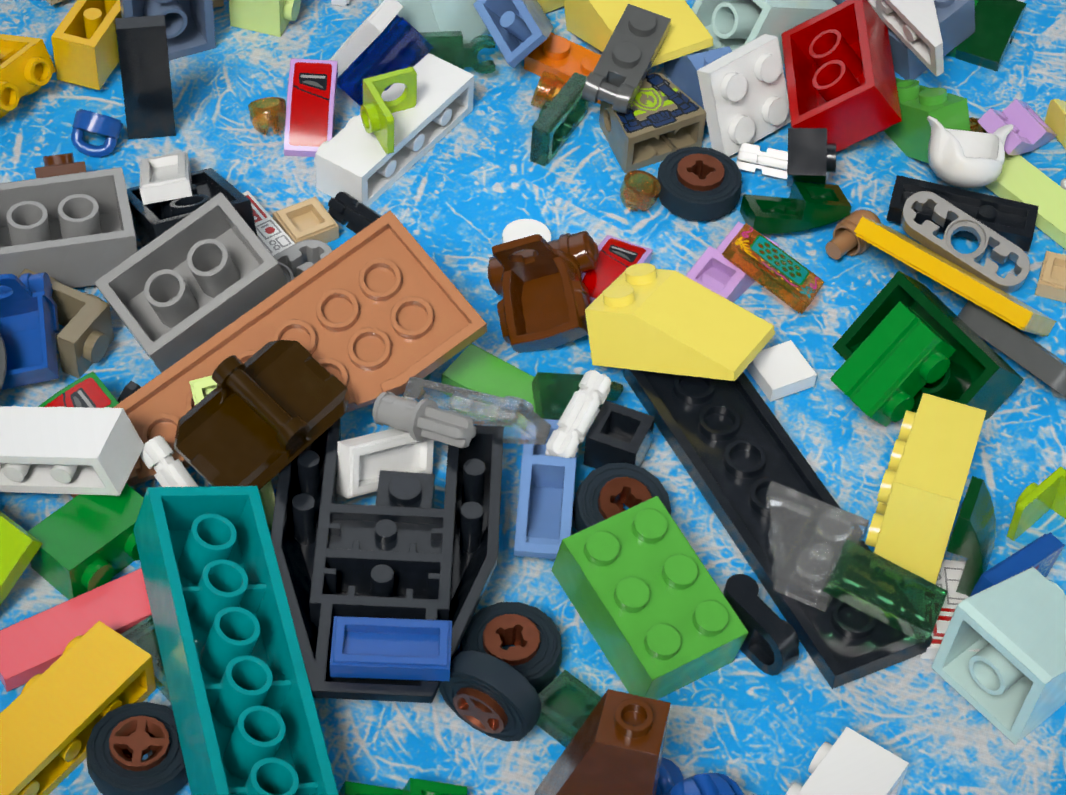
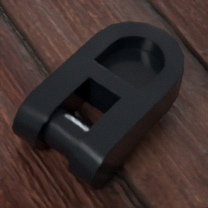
M735 574L727 579L723 595L749 632L740 650L764 673L772 676L778 675L794 665L798 660V635L791 624L780 619L757 596L759 587L753 578L744 574Z

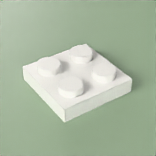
M763 34L697 70L712 149L730 157L739 152L743 143L753 144L791 122L789 99L777 36Z

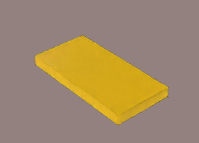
M862 216L854 230L857 237L1022 331L1044 337L1049 335L1056 323L1054 319L891 227Z

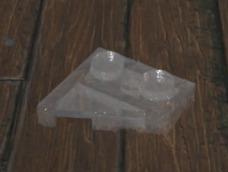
M417 377L409 378L403 394L404 398L418 402L425 398L433 400L437 403L438 408L471 417L473 425L504 426L503 443L545 445L551 428L548 422L533 412L534 406L530 402L514 396H505L503 398Z
M771 481L768 487L766 506L769 508L770 513L769 543L770 552L773 554V590L826 612L866 535L869 520Z

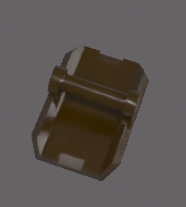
M270 341L245 363L236 355H231L218 365L212 374V379L217 383V387L179 419L174 449L212 486H258V490H260L346 413L351 396L347 387L333 374L331 375L298 341Z

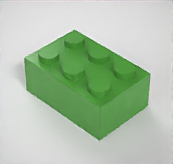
M658 496L562 539L551 571L629 694L658 700L734 661L749 632Z

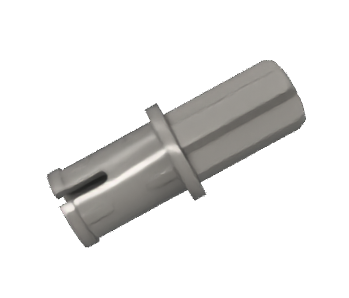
M387 391L382 392L374 402L372 416L376 424L409 432L410 436L416 441L424 442L432 439L458 448H466L469 446L471 439L476 436L477 428L473 426V419L471 417L438 408L437 403L433 400L425 398L418 402Z

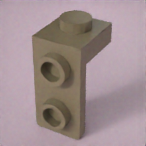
M24 269L18 277L25 273H32V275L38 273ZM50 277L52 284L51 298L57 304L58 323L64 326L56 336L61 368L63 372L80 379L93 363L99 362L104 357L109 344L114 340L110 304L102 301L95 295L85 294Z

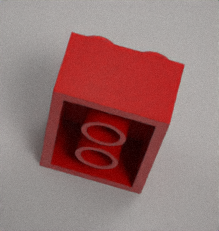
M846 0L781 34L792 128H827V143H836V152L902 121L888 28L867 0Z

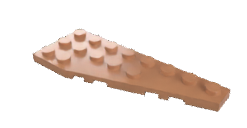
M390 210L113 408H123L143 444L155 436L163 437L174 451L172 454L174 460L179 459L186 468L191 465L174 449V441L179 419L195 406L189 381L211 376L218 365L231 355H236L245 363L270 341H298L331 375L333 374L347 387L351 396L346 410L347 413L374 404L382 392L388 391L395 395L403 394L487 332V323ZM139 456L126 483L130 487L154 479V475L157 472L154 468L149 469ZM70 494V495H71L73 498H75V497H76L77 495H79V494Z

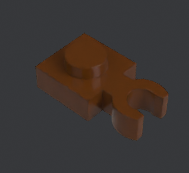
M73 153L44 156V166L35 168L36 179L86 172L85 161L74 162Z

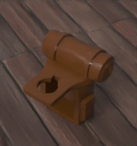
M587 231L572 235L570 233L562 234L559 239L549 242L540 234H535L492 247L493 257L489 258L488 279L492 289L498 295H503V299L497 303L498 316L500 318L503 338L507 343H511L513 350L522 353L550 349L588 335L585 309L591 303L588 288L581 282V274L597 269L599 251L597 243L594 242Z

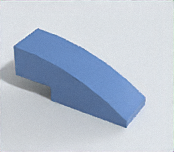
M525 418L513 556L556 559L562 539L571 536L576 455L574 458L545 455L546 443L552 432L558 429L557 423L559 420Z

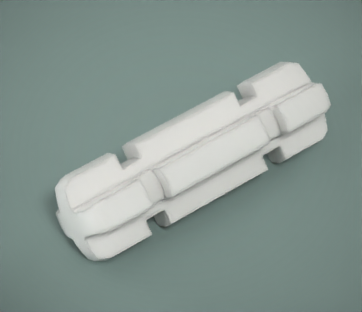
M743 143L737 157L739 170L755 173L756 169L762 170V175L787 180L788 151L768 147L767 152L760 151L761 146L750 143ZM826 172V182L829 172Z
M596 370L585 372L578 385L580 389L574 392L557 423L558 429L552 432L546 443L545 455L564 458L575 457L579 450L578 444L584 441L600 411L599 405L605 402L610 392L611 379L606 374H600Z
M155 436L144 444L145 446L140 457L149 469L154 468L157 472L154 477L162 487H199L179 459L174 460L172 457L174 451L163 437Z

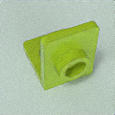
M413 67L363 79V105L360 107L362 123L367 133H374L386 154L394 153V117L391 113L416 106L417 73ZM394 83L405 85V90L399 98L393 101H384L382 99V93L388 86Z
M1060 466L1040 485L1033 482L1025 488L1015 504V511L1007 537L1015 541L1050 509L1066 519V470Z

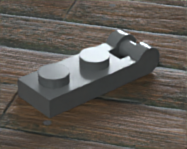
M628 4L597 65L585 82L582 99L592 103H597L598 100L612 104L613 110L627 114L669 32L671 19Z

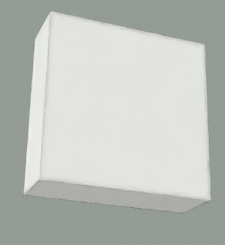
M791 340L761 350L746 368L770 402L814 387L817 377L815 371Z

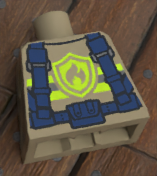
M654 72L646 76L627 114L617 112L612 109V104L601 101L600 127L625 173L663 161L667 155L679 149L702 147L706 120L705 110L662 73Z

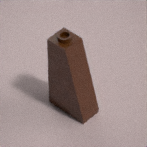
M608 689L538 786L534 795H656L671 703Z

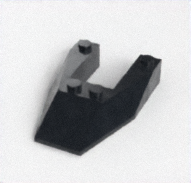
M340 418L279 472L271 539L313 698L433 702L442 681L330 677L334 616L452 621V661L498 564L504 426L473 425L477 428L476 436L471 439L468 447L458 448L448 445L444 509L337 504L338 441H341Z

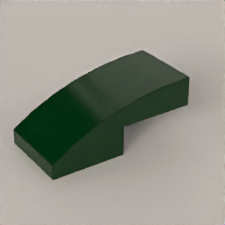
M979 0L975 7V32L957 46L955 58L998 72L1009 43H1012L1027 3L1017 0Z
M793 181L789 198L744 194L740 213L747 226L760 234H781L809 230L836 222L850 215L852 206L839 185Z
M974 476L971 478L947 548L948 552L967 558L956 592L970 596L981 574L987 570L996 535V519L990 493L984 480Z

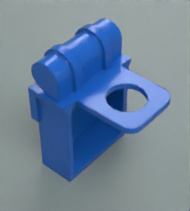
M46 272L33 275L32 273H25L21 277L13 274L0 275V334L4 340L7 353V369L1 390L59 379L55 333L59 332L58 310L56 302L51 298L52 284Z

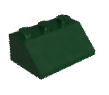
M898 271L834 344L833 348L847 360L898 302L901 301L918 313L956 349L949 358L950 366L947 372L936 382L926 383L913 397L915 404L911 411L917 412L922 395L926 393L986 410L984 421L987 420L1024 379L924 284Z

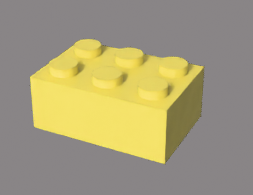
M923 393L916 413L906 410L898 439H896L888 469L885 470L877 497L876 513L873 515L865 545L875 547L869 569L935 588L986 410Z

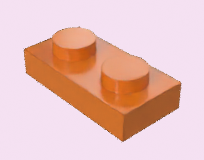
M551 32L542 44L524 58V69L582 96L585 82L589 74L593 72L601 55Z

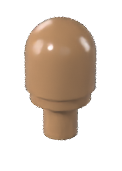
M860 209L845 217L836 225L833 231V239L825 246L827 254L835 260H838L845 254L848 256L862 254L872 245L857 237L854 230L862 216L881 223L878 216L869 210Z

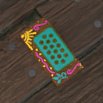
M747 223L744 224L722 253L723 257L801 314L824 284L822 279Z

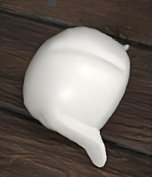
M927 117L931 126L928 161L936 176L950 185L961 188H977L996 181L1002 172V166L1005 161L1004 145L1006 137L1013 130L1014 125H1004L992 134L946 129L936 118Z

